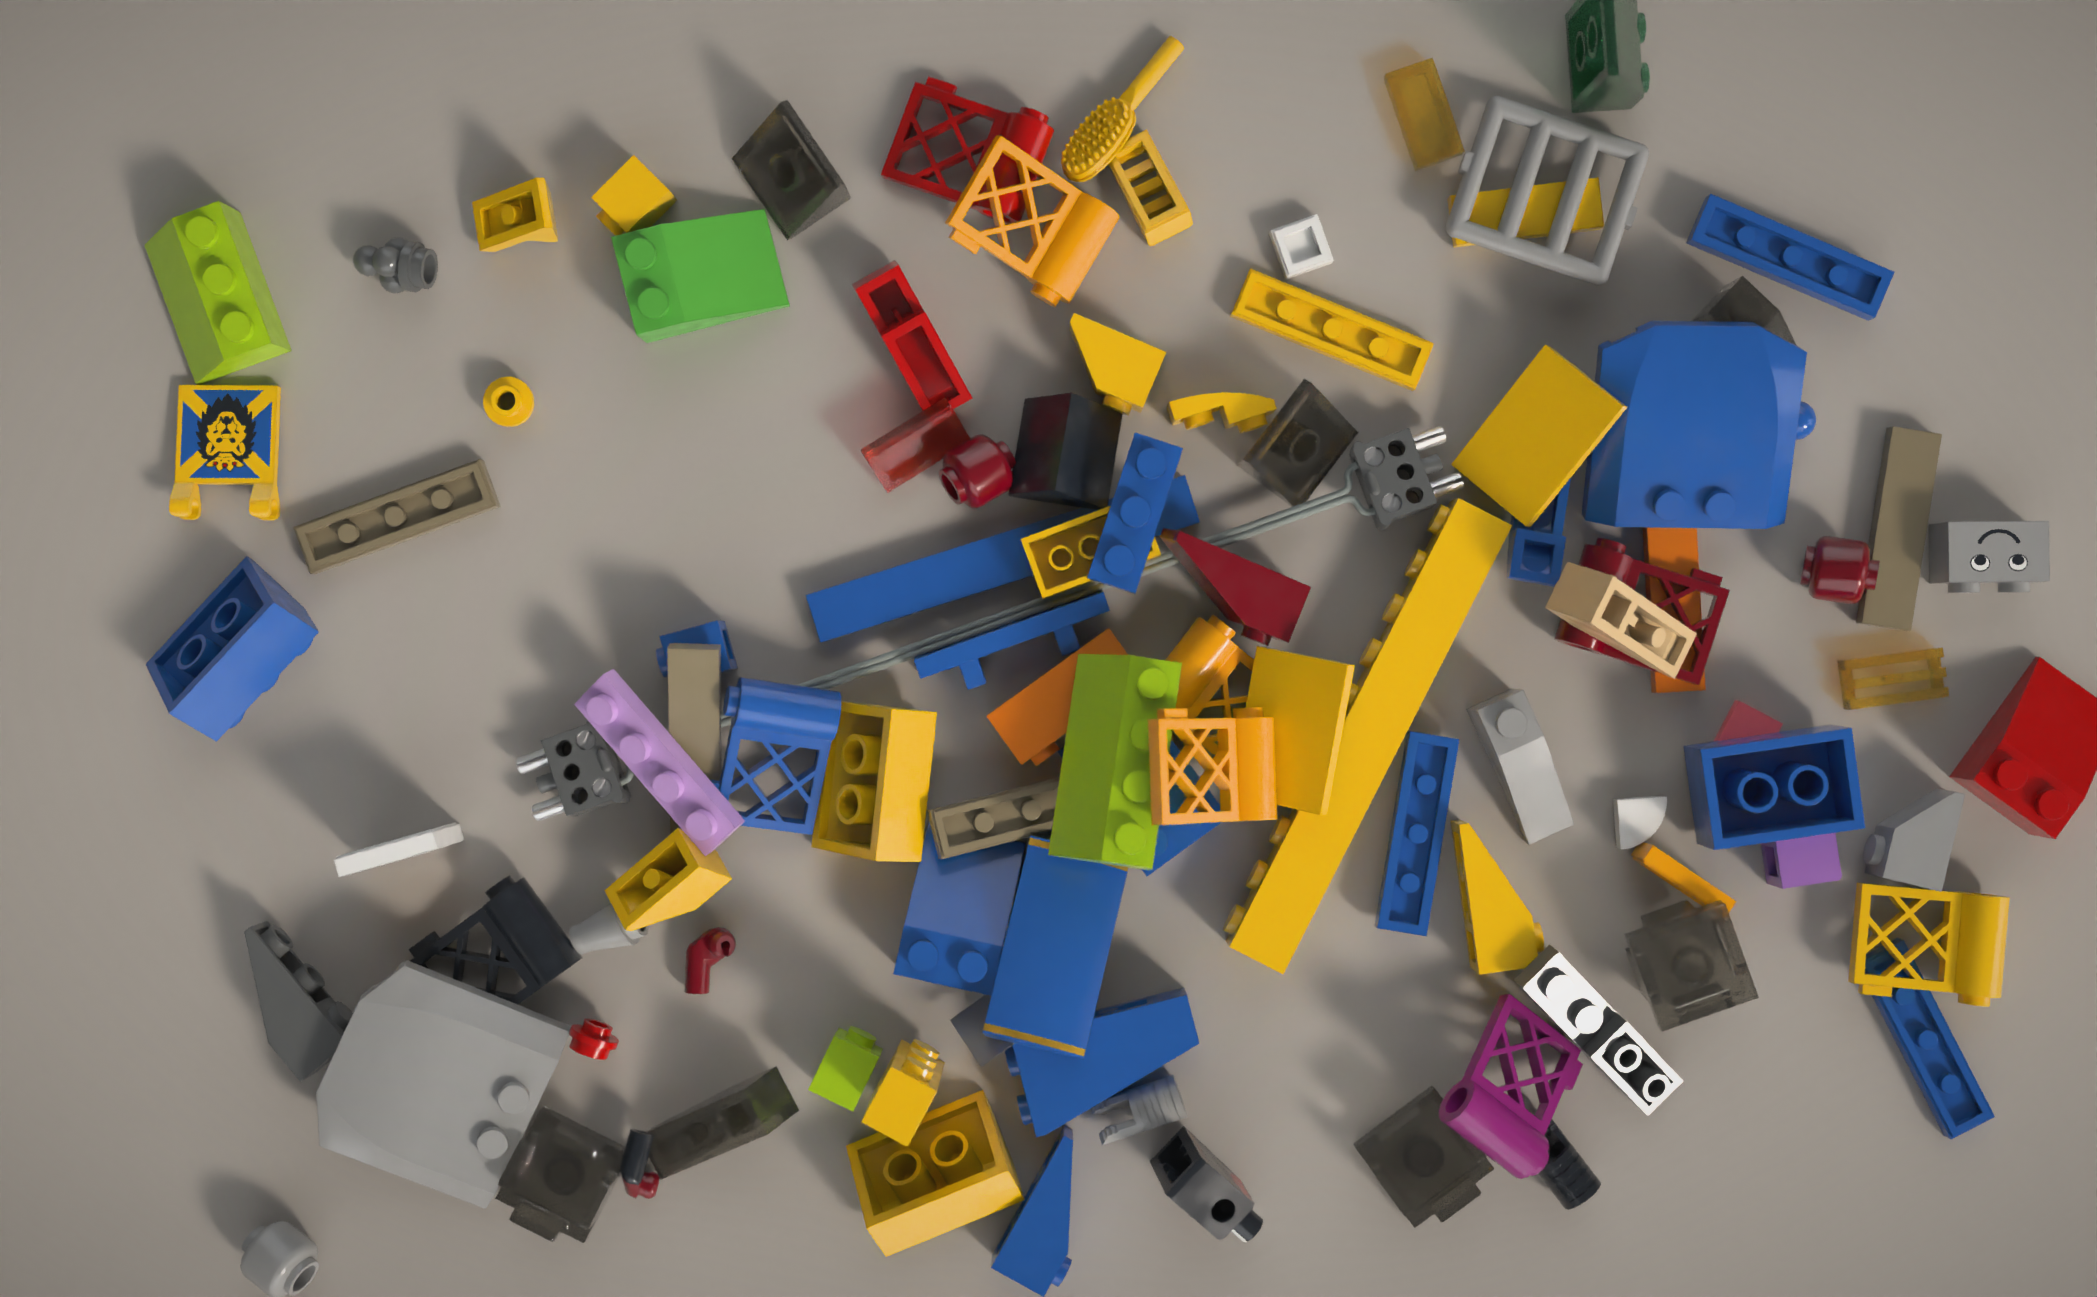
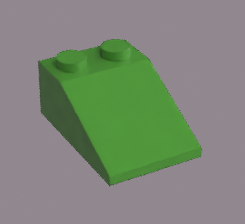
M765 209L659 224L611 237L635 332L646 343L790 306Z

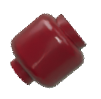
M979 434L944 454L943 468L939 470V478L945 491L957 505L964 503L971 508H978L1009 491L1013 482L1011 469L1016 465V461L1010 448L1003 441L996 443L990 437Z
M1823 536L1818 539L1815 547L1807 546L1800 584L1808 585L1809 594L1815 599L1855 604L1862 598L1864 589L1875 590L1880 561L1870 559V548L1866 542Z

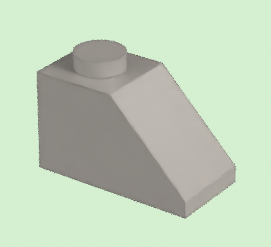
M1936 788L1878 823L1874 834H1871L1865 843L1863 852L1864 862L1867 863L1865 873L1942 892L1965 794Z

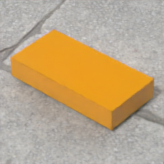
M1643 842L1636 846L1631 853L1634 861L1709 912L1722 917L1723 915L1727 916L1736 903L1734 899L1652 844Z

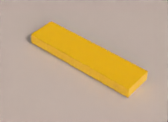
M1251 268L1248 271L1230 315L1234 319L1411 391L1416 389L1434 343Z

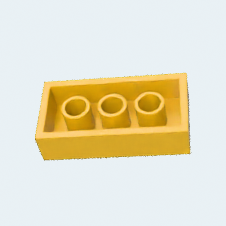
M1110 506L1021 539L1042 599L1093 581L1087 579ZM1155 536L1147 561L1161 555Z

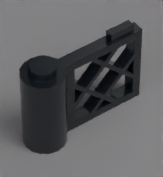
M511 875L487 890L485 894L490 901L440 938L433 931L408 949L414 957L410 962L428 968L425 962L435 955L455 958L453 979L460 982L463 981L465 960L489 964L486 989H478L517 1005L583 958L574 949L570 939L525 877L515 882ZM480 922L492 937L490 955L466 951L469 930ZM457 940L456 949L447 947L452 942ZM501 951H502V953L505 955L506 958L500 957ZM499 966L515 969L526 984V987L516 994L496 991Z

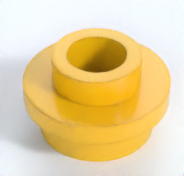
M501 377L494 380L485 390L483 407L487 416L496 424L505 427H515L524 423L532 414L534 396L529 386L520 379ZM512 392L515 396V404L511 409L503 410L500 406V398L503 394Z

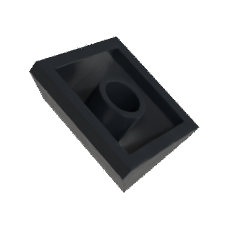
M1072 392L1026 398L1024 400L1015 453L1016 465L1012 470L1013 482L1008 493L1009 497L1095 510L1108 507L1123 414Z

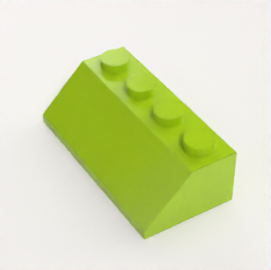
M1078 654L1048 855L1143 870L1153 869L1159 825H1152L1148 720L1158 719L1157 709L1176 708L1182 663L1134 655ZM1167 730L1168 753L1170 751L1172 730Z

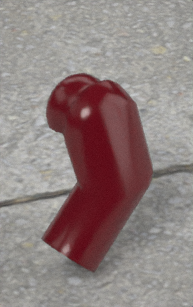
M723 927L708 929L689 944L686 950L685 993H709L710 967L725 956L729 957L732 955L736 947V939L729 930Z

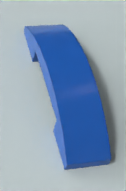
M1571 478L1531 527H1526L1511 515L1510 524L1512 527L1509 532L1507 558L1508 579L1552 587L1558 582L1561 576L1566 537L1562 536Z

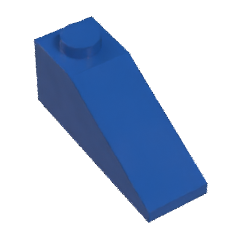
M1065 1125L1026 1192L1025 1200L1020 1203L995 1248L991 1261L992 1269L1042 1297L1045 1296L1051 1284L1059 1287L1072 1262V1259L1066 1256L1069 1246L1073 1130Z

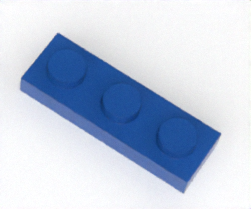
M1136 432L1134 433L1087 579L1136 594L1183 451L1182 447Z

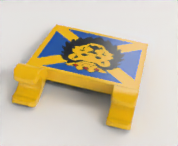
M179 385L175 481L169 500L171 515L180 517L183 520H196L201 516V499L198 484L253 485L249 500L250 514L261 520L278 519L280 516V500L277 477L281 387L278 385Z

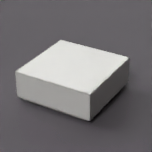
M1318 214L1278 227L1269 232L1285 280L1332 264L1334 261Z

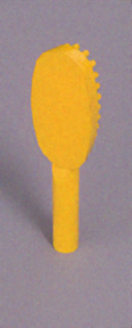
M1169 36L1119 99L1112 97L1109 101L1105 99L1104 103L1097 105V109L1095 111L1092 110L1090 112L1091 115L1089 117L1086 116L1084 118L1085 121L1079 124L1078 129L1074 130V135L1069 137L1070 141L1065 144L1066 148L1061 153L1062 169L1069 180L1085 182L1092 179L1119 153L1129 139L1136 124L1134 110L1184 50V46L1176 38Z

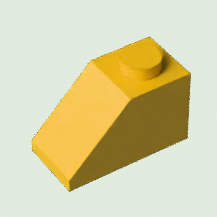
M1073 313L1069 329L1095 394L1104 397L1101 404L1126 416H1129L1131 409L1141 413L1166 352Z
M677 828L604 891L624 929L633 931L696 910L732 880V877L716 849L707 856H704L685 832Z

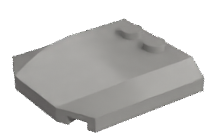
M405 960L397 967L396 971L378 985L374 984L360 996L316 1091L319 1146L486 1209L500 1186L558 1064L569 1036L570 1025Z

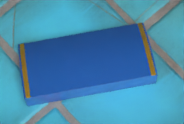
M1031 835L982 1033L986 1037L1084 1060L1129 867L1048 855L1050 840Z

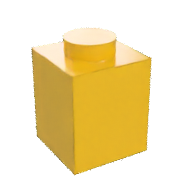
M634 155L591 197L602 208L596 217L615 236L622 234L624 231L628 233L651 227L677 201L670 190Z

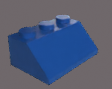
M246 556L145 665L168 713L217 742L228 729L235 727L242 720L245 711L263 692L270 690L275 685L280 673L294 658L308 650L313 638L319 631L306 609L254 560Z

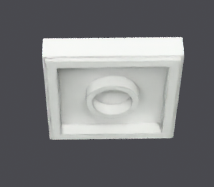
M454 822L336 856L337 859L334 860L338 877L347 876L463 841L464 837L460 824Z

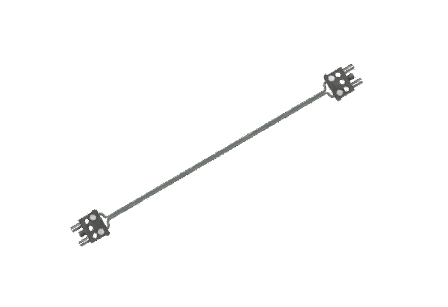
M1438 426L1412 436L1410 429L1407 428L1365 444L1361 441H1356L1349 453L1352 464L1348 465L1345 470L1344 488L1202 540L1221 548L1347 502L1352 503L1360 514L1372 516L1376 528L1384 531L1392 522L1433 508L1437 504L1436 498L1463 489L1464 480L1433 491L1435 488L1460 480L1462 476L1456 472L1431 482L1428 479L1427 475L1443 470V465L1437 453L1421 459L1419 452L1445 443L1447 440L1446 434L1418 444L1415 443L1442 434L1445 430ZM1388 447H1397L1401 452V456H1392L1388 451ZM1354 470L1369 509L1363 507L1360 500L1355 496L1346 495L1352 489V472ZM1397 470H1406L1410 479L1403 480L1399 478ZM1406 492L1416 494L1418 503H1410L1406 498ZM1171 551L1165 552L1159 557L1146 561L1142 576L1180 563V561ZM1091 581L1045 599L1040 597L804 682L798 686L827 690L1108 589L1111 586ZM721 712L722 728L731 724V717L724 716L723 712ZM588 720L585 725L541 740L544 749L516 759V765L519 766L546 756V758L517 769L521 774H526L549 765L551 772L536 778L538 789L542 794L557 789L559 793L557 797L532 805V812L534 813L562 803L560 806L533 815L536 821H541L565 812L566 816L576 817L612 803H628L630 801L631 794L627 783L631 781L634 773L626 765L627 773L624 777L616 752ZM568 742H570V744L572 745L571 753L568 756H566L564 753V747ZM577 765L580 769V774L577 779H574L572 777V770ZM583 789H586L588 798L582 803L580 793Z

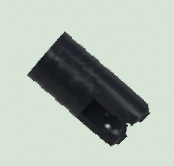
M1551 1119L1545 1133L1550 1148L1548 1151L1549 1159L1544 1169L1538 1174L1562 1206L1569 1210L1591 1198L1600 1188L1601 1181L1586 1164L1554 1120Z

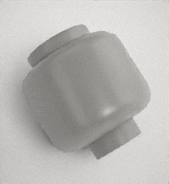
M277 1221L267 1227L258 1226L246 1237L242 1244L244 1254L241 1259L240 1269L243 1275L270 1297H283L287 1294L294 1296L300 1293L310 1284L318 1271V1248L316 1244L289 1222Z

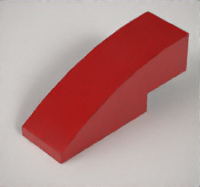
M895 260L852 284L929 423L973 399L926 312Z

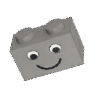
M1971 521L1929 524V584H1948V593H1980V583H1998V593L2030 592V583L2050 581L2049 521Z

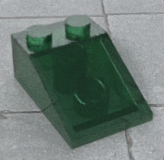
M1577 0L1565 14L1572 113L1632 109L1644 98V93H1647L1650 82L1648 64L1646 62L1641 63L1640 44L1644 42L1646 36L1644 13H1638L1637 0Z

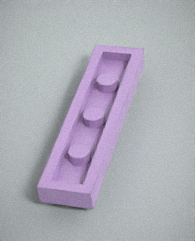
M614 669L604 673L574 704L704 856L714 851L745 822L741 815Z

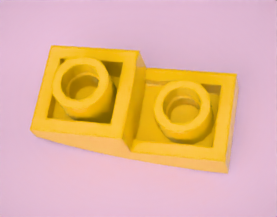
M1229 392L1188 396L1169 401L1166 406L1172 426L1184 422L1186 430L1200 427L1215 421L1212 413L1219 411L1225 429L1237 426L1239 433H1245L1268 425L1266 416L1273 414L1277 409L1274 399L1253 394Z

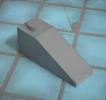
M1509 689L1467 708L1468 715L1526 843L1530 845L1574 825L1544 734L1524 690Z

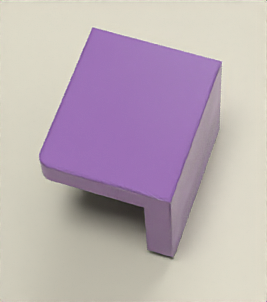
M1836 833L1761 843L1766 882L1769 885L1785 889L1838 881L1842 878Z

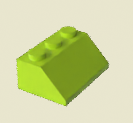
M221 201L213 202L171 218L144 245L197 385L210 382L292 351L241 212Z

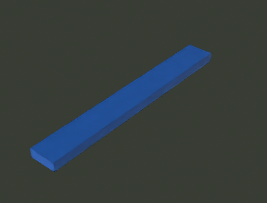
M1185 475L1174 478L1155 537L1161 535L1163 528L1179 530L1200 523ZM1113 498L1109 499L1108 506H1111ZM1079 508L807 594L806 598L820 642L823 643L1034 576L1021 539L1098 510Z

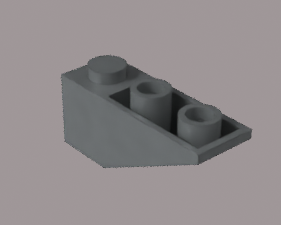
M268 921L249 927L244 933L269 1045L301 1082L330 1062L351 1018L352 1011L342 1002H335L323 988L325 986L323 977L312 965L301 962L291 950L293 943L286 932L276 925L271 926Z

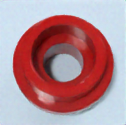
M586 1018L583 1024H573L569 1030V1035L572 1037L569 1045L570 1049L586 1057L606 1060L608 1058L610 1050L617 1048L619 1039L611 1034L613 1028L610 1025L594 1019Z

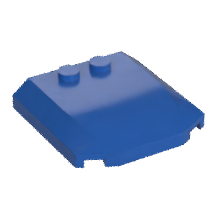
M1650 321L1636 327V332L1612 343L1608 340L1598 345L1595 382L1627 406V408L1587 457L1581 513L1585 521L1613 527L1767 529L1785 523L1807 358L1805 350L1754 322Z

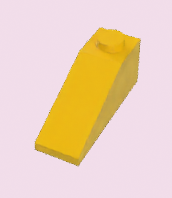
M1462 820L1450 821L1470 968L1479 975L1525 969L1538 956V953L1544 950V937L1540 923H1533V916L1471 825Z

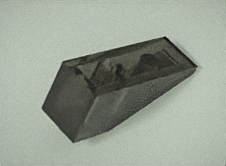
M777 1066L741 1081L646 1130V1132L654 1134L649 1158L661 1180L768 1135L797 1113L799 1108Z

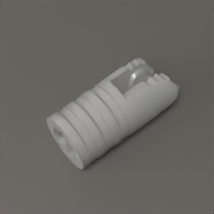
M1174 1075L1116 1093L1091 1108L1092 1114L1103 1115L1130 1105L1134 1119L1113 1124L1101 1130L1098 1134L1102 1145L1187 1118L1183 1099Z

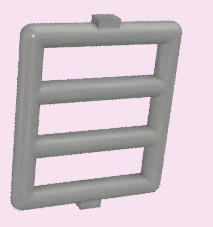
M1493 96L1486 104L1471 152L1466 151L1463 155L1458 173L1463 176L1446 224V231L1451 237L1594 285H1602L1609 278L1624 229L1629 230L1633 225L1638 208L1632 205L1645 169L1649 150L1644 144L1501 96ZM1504 119L1531 128L1498 229L1495 230L1471 222L1469 219L1502 120ZM1552 135L1576 143L1578 147L1546 244L1542 246L1516 236L1549 137ZM1597 151L1626 161L1593 261L1590 262L1566 254L1564 251Z

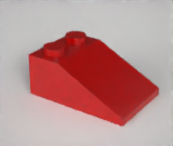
M2035 657L1949 777L2029 835L2056 839L2085 799L2097 771V698L2041 657Z

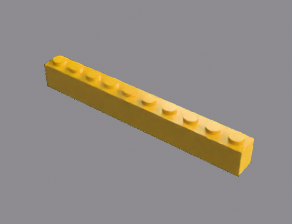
M1460 498L1451 500L1447 507L1442 504L1437 507L1427 527V531L1433 533L1425 551L1418 548L1414 552L1404 572V575L1409 577L1410 580L1402 596L1397 593L1393 594L1381 618L1388 623L1380 639L1377 640L1372 637L1359 660V664L1365 668L1357 684H1351L1328 814L1316 815L1292 809L1288 818L1283 815L1279 817L1268 839V842L1274 844L1266 862L1259 859L1247 879L1246 886L1252 890L1243 907L1238 904L1234 905L1224 924L1223 931L1229 933L1225 941L1230 948L1284 974L1512 527L1511 524Z

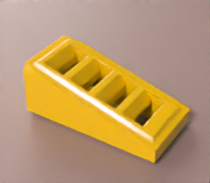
M1147 129L1130 137L1108 166L1149 246H1154L1191 227L1193 221L1190 210ZM1146 152L1149 159L1125 171L1123 170L1122 164ZM1153 171L1156 172L1157 176L1134 188L1131 186L1130 183ZM1163 189L1165 190V195L1144 206L1141 205V200Z

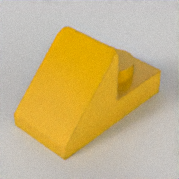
M536 177L472 202L479 251L497 252L525 241H558L551 192L545 178Z

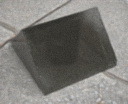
M788 100L779 103L731 158L787 240L794 238L851 199L845 183Z
M1303 379L1237 466L1293 507L1309 499L1356 437L1358 431L1310 381Z

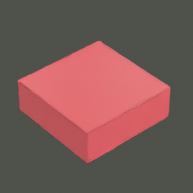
M1735 700L1714 741L1779 732L1783 723L1741 701Z

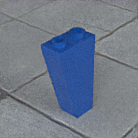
M1183 987L1097 1009L1084 1060L1020 1044L1010 1046L1005 1050V1055L1011 1077L1020 1075L1025 1094L1017 1096L1022 1122L1024 1125L1033 1123L1035 1135L1040 1137L1049 1134L1200 1043L1187 993Z

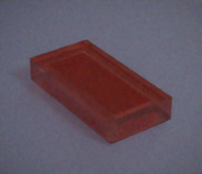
M945 397L860 450L887 493L942 460L947 451L968 440L970 437Z

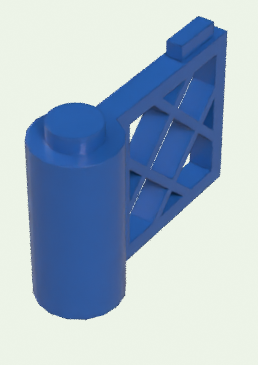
M739 677L736 686L727 687L724 698L723 714L724 716L731 717V726L720 781L711 779L710 781L727 800H729L731 793L746 783L750 785L761 801L747 811H737L745 820L741 826L812 835L831 742L834 740L839 726L841 693L833 690ZM740 740L762 742L770 752V755L747 770L737 757ZM772 744H780L783 746L776 750ZM799 747L816 749L814 765L797 777L783 760L785 756ZM775 763H778L790 781L769 796H766L753 778ZM736 767L738 771L741 773V775H739L737 778L733 780L734 770ZM810 780L809 790L807 792L806 789L803 787V784ZM797 789L806 801L803 819L781 816L774 807V804ZM768 809V811H769L772 815L761 814V813Z

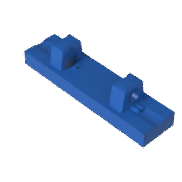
M1101 590L915 657L914 663L920 679L959 666L967 689L970 690L986 684V677L979 661L980 657L988 656L991 653L1049 634L1050 632H1054L1062 656L1076 652L1080 649V645L1073 625L1106 613L1110 609L1104 592Z

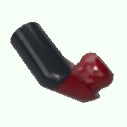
M630 1129L620 1164L623 1184L629 1196L636 1199L639 1195L650 1199L656 1195L660 1179L656 1172L645 1171L654 1134Z

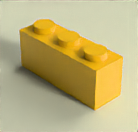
M901 1039L873 1091L861 1122L908 1147L938 1091L945 1062L937 1059L940 1054L939 1051L917 1039H913L911 1044Z

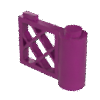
M1511 994L1500 995L1462 1080L1448 1091L1441 1102L1439 1118L1444 1124L1515 1178L1523 1179L1537 1175L1544 1169L1549 1159V1142L1545 1137V1133L1564 1089H1573L1583 1066L1577 1060L1581 1049ZM1509 1015H1512L1519 1021L1524 1039L1523 1043L1510 1046L1505 1028ZM1545 1043L1561 1054L1554 1072L1547 1074L1539 1045ZM1526 1048L1533 1077L1519 1081L1512 1052ZM1497 1055L1499 1056L1505 1085L1501 1086L1494 1085L1483 1076L1490 1057ZM1535 1084L1540 1103L1535 1115L1525 1108L1520 1087Z

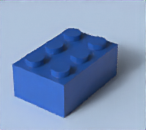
M1830 724L1683 746L1696 842L1699 845L1712 850L1865 829L1853 733L1850 727Z

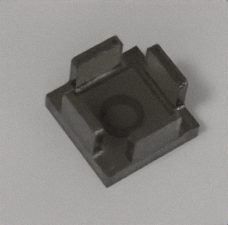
M1688 900L1675 903L1642 915L1640 918L1644 927L1624 934L1629 946L1625 948L1637 985L1641 994L1648 1001L1656 1024L1662 1032L1759 998L1726 904L1721 900L1697 908Z
M1433 1085L1353 1143L1380 1184L1414 1228L1434 1214L1440 1222L1446 1221L1481 1194L1476 1183L1494 1170V1167L1483 1152L1440 1120L1439 1108L1443 1098Z
M544 1106L540 1109L529 1132L517 1144L498 1182L501 1188L495 1199L514 1208L509 1218L511 1222L551 1242H554L561 1233H564L585 1243L621 1174L620 1164L625 1146Z

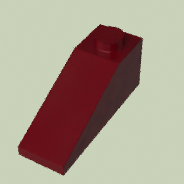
M1163 528L1160 535L1162 541L1227 620L1243 626L1241 636L1269 646L1271 638L1289 643L1310 592V586L1182 531Z

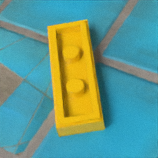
M1599 177L1588 178L1571 233L1601 230L1604 227ZM1566 181L1533 185L1516 237L1529 239L1549 235ZM1511 188L1478 192L1469 221L1497 230ZM1450 195L1447 198L1449 215L1456 195ZM1452 237L1453 248L1475 245Z

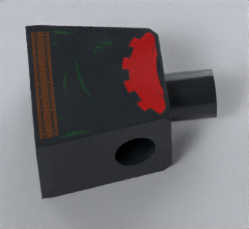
M1185 1126L1150 1160L1165 1194L1218 1240L1224 1239L1232 1232L1242 1242H1248L1260 1231L1263 1219L1252 1210L1255 1203L1242 1181Z

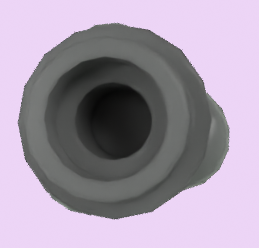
M400 237L393 238L384 247L379 249L371 245L362 246L356 250L353 256L354 267L360 274L365 276L379 274L381 286L393 294L403 291L418 292L422 288L429 289L434 285L437 278V255L434 250L425 248L424 244L420 242L408 241Z

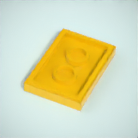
M1545 344L1451 465L1523 525L1531 527L1626 410L1627 406L1551 346Z
M1264 646L1256 647L1245 708L1262 707L1263 717H1274L1277 805L1316 815L1328 814L1355 665Z

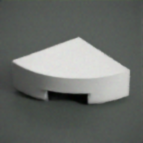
M1666 796L1613 799L1617 849L1623 850L1638 846L1657 831L1665 816L1667 807Z

